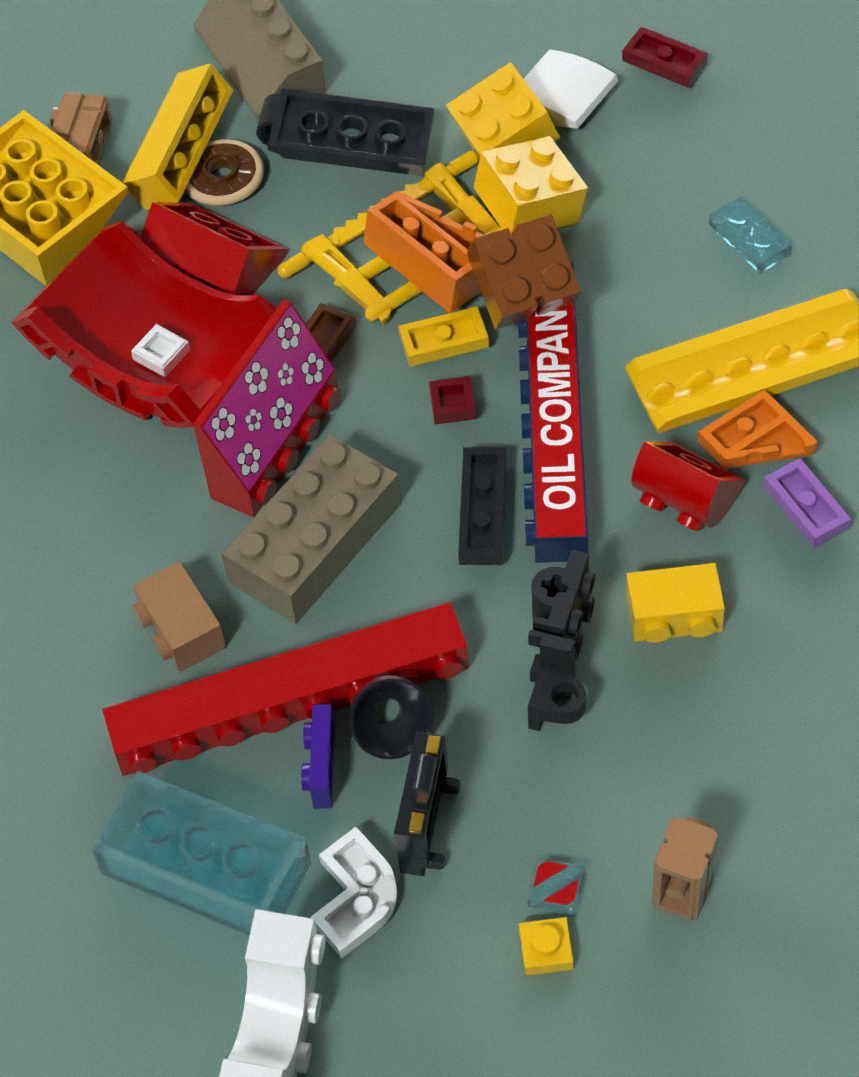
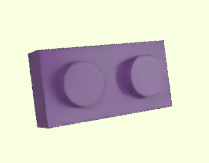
M801 458L764 477L763 487L813 548L850 529L851 518Z

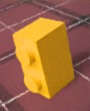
M716 563L626 573V601L634 642L648 641L658 643L672 637L689 635L693 637H706L715 632L723 631L725 607Z

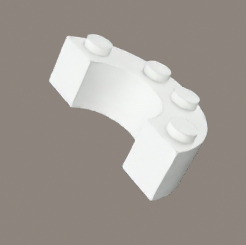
M255 909L245 955L247 988L242 1020L233 1049L228 1058L223 1059L219 1077H297L298 1072L307 1073L311 1059L312 1044L307 1043L306 1038L309 1023L316 1024L320 1015L322 995L314 993L317 965L321 964L325 950V935L317 934L314 919Z

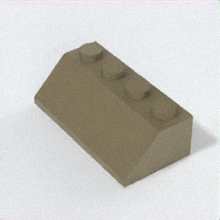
M209 0L194 21V29L258 121L264 99L271 94L280 93L281 88L326 93L322 59L278 0Z

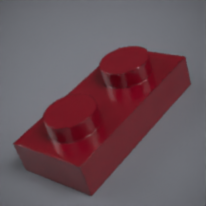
M642 26L622 50L623 62L687 88L691 86L707 65L708 53Z

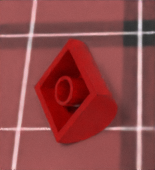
M644 441L635 461L631 477L632 486L643 492L639 499L641 503L661 512L664 510L665 505H668L680 512L676 519L678 523L695 531H700L703 525L709 528L717 525L734 504L746 481L673 442Z

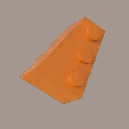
M395 191L368 209L363 244L448 313H452L481 292L467 256V251L473 239L484 236L476 232V225L465 221L462 226L442 217V210L398 191Z

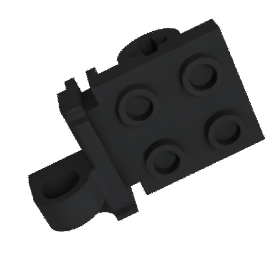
M571 550L565 568L548 567L542 569L532 580L533 630L529 631L528 645L539 647L540 654L535 655L530 670V681L535 682L527 707L528 729L540 731L543 721L571 724L578 721L585 713L586 691L584 686L575 679V661L579 657L583 641V634H579L582 622H590L595 604V597L591 596L595 582V573L589 572V554ZM573 694L578 698L577 702L569 707H561L553 702L557 699H571Z

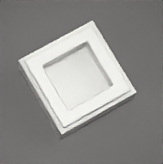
M156 324L131 350L134 361L166 377L190 351L189 341Z

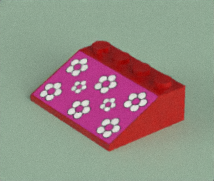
M285 299L277 307L193 423L210 498L253 518L263 504L266 505L275 495L277 484L285 473L288 474L293 470L297 463L299 452L306 442L313 441L318 433L320 422L328 411L332 412L336 408L341 396L335 367L293 304Z

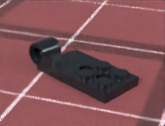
M281 88L280 93L271 94L264 99L256 135L263 144L268 146V151L277 153L286 159L423 176L434 120V108ZM346 129H357L361 133L347 135L343 131ZM384 134H395L399 138L396 140H385L382 136Z

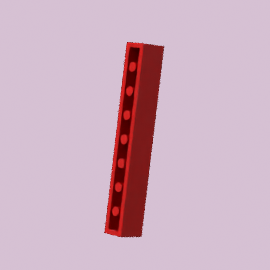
M451 602L106 707L102 711L122 776L132 773L144 774L153 770L156 766L170 761L189 760L196 757L202 751L218 746H234L242 742L244 738L263 732L275 733L283 730L289 724L308 718L312 719L313 705L331 704L332 711L350 706L359 689L367 682L378 677L388 675L400 676L409 679L416 685L437 678H452L462 670L469 669L468 646Z

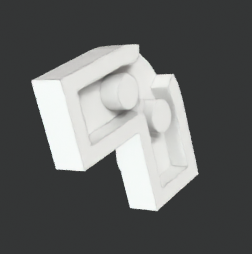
M354 827L319 854L320 863L345 891L310 917L315 920L317 931L321 935H325V940L341 959L387 923L394 912L397 902V886L391 866L357 827Z

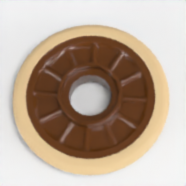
M221 139L210 141L186 186L185 192L192 199L211 206H225L240 202L254 193L261 184L264 176L262 158L254 148L237 140ZM219 168H229L232 170L230 174L224 177L212 175Z

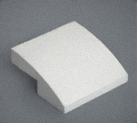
M550 49L524 78V81L548 112L554 126L574 129L579 128L619 81L615 73L595 62L574 54Z

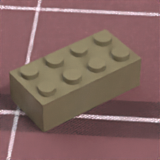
M329 434L223 551L221 555L228 582L297 624L401 505L398 474Z

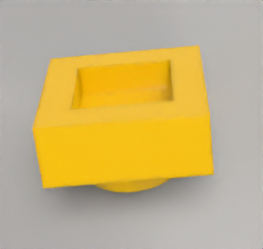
M567 917L518 923L525 976L574 970Z

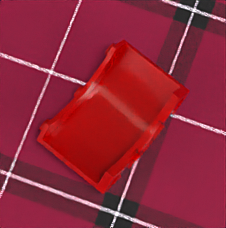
M121 220L103 227L25 307L11 324L49 361L55 355L73 371L69 377L104 401L144 420H147L150 415L161 418L160 420L164 426L189 428L193 427L195 420L275 312L276 308L260 294L253 296L229 294L208 287L198 279L190 278L153 252L140 240L138 233ZM156 324L189 341L190 351L166 377L134 361L131 350Z

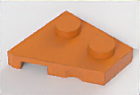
M765 389L698 431L697 440L724 469L809 456L817 452L818 441Z

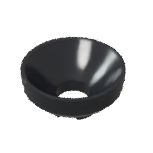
M382 676L367 682L356 693L350 705L349 725L355 741L362 750L380 759L392 760L411 754L416 731L430 733L432 728L433 712L427 695L414 682L400 676ZM387 698L397 701L399 713L395 719L390 722H379L374 718V707L379 701Z

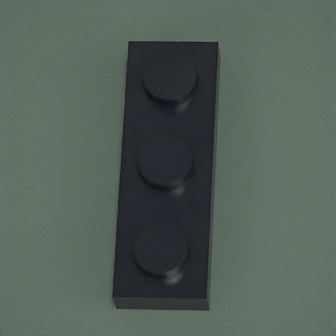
M463 447L459 565H503L506 448Z

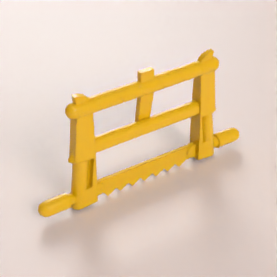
M467 151L449 162L446 167L443 163H437L424 172V179L420 182L405 184V190L398 191L416 200L434 192L452 210L443 216L444 218L458 224L465 221L477 226L476 232L483 235L502 230L478 202L475 195L469 196L453 177L458 176L478 163L479 157L474 151ZM367 212L358 213L357 219L346 220L344 227H334L333 234L328 237L321 234L307 241L301 248L302 252L278 266V275L281 278H289L309 266V263L313 261L335 279L334 286L342 289L365 309L367 320L376 321L379 319L382 325L390 319L391 311L422 293L419 288L409 281L385 297H382L368 280L391 266L377 256L356 269L338 250V248L365 232Z

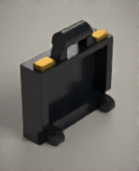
M417 731L415 733L394 831L400 873L425 876L426 868L440 870L445 865L446 858L444 855L429 852L441 793L457 794L461 786L460 780L447 777L448 758L445 735Z

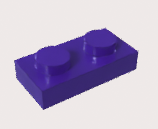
M331 704L313 705L312 722H304L303 728L304 749L311 750L310 763L302 764V791H310L314 809L332 808L335 723Z

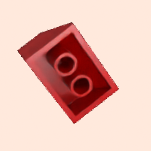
M152 202L140 240L171 266L174 265L182 269L183 274L192 279H198L202 282L206 281L214 285V289L234 295L254 294L284 260L289 250L195 203Z

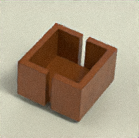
M552 214L516 225L512 235L509 228L475 238L467 251V256L495 330L530 319L535 310L537 316L572 305L581 293Z

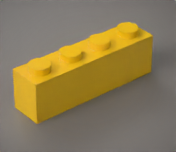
M211 63L177 74L122 182L128 187L129 193L145 210L150 209L152 202L177 203L180 201L234 91Z

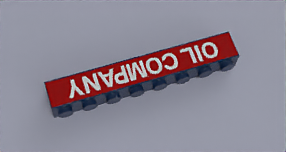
M575 301L572 305L537 316L535 310L530 319L518 322V337L527 338V346H519L520 371H528V379H520L521 405L529 404L530 413L521 414L522 439H531V448H522L523 474H532V483L524 484L525 510L533 509L534 520H525L526 546H535V563L567 562L571 550L588 554Z

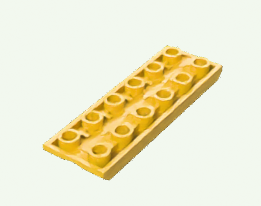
M842 289L636 357L625 366V372L659 434L734 409L764 389L772 396L859 367V300L853 291Z

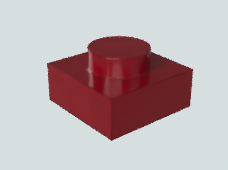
M470 376L429 381L434 425L476 420Z

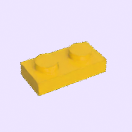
M478 306L398 326L399 336L409 367L489 348V337Z

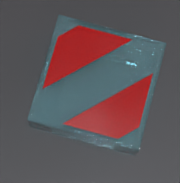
M537 857L528 896V907L575 916L584 877V866Z

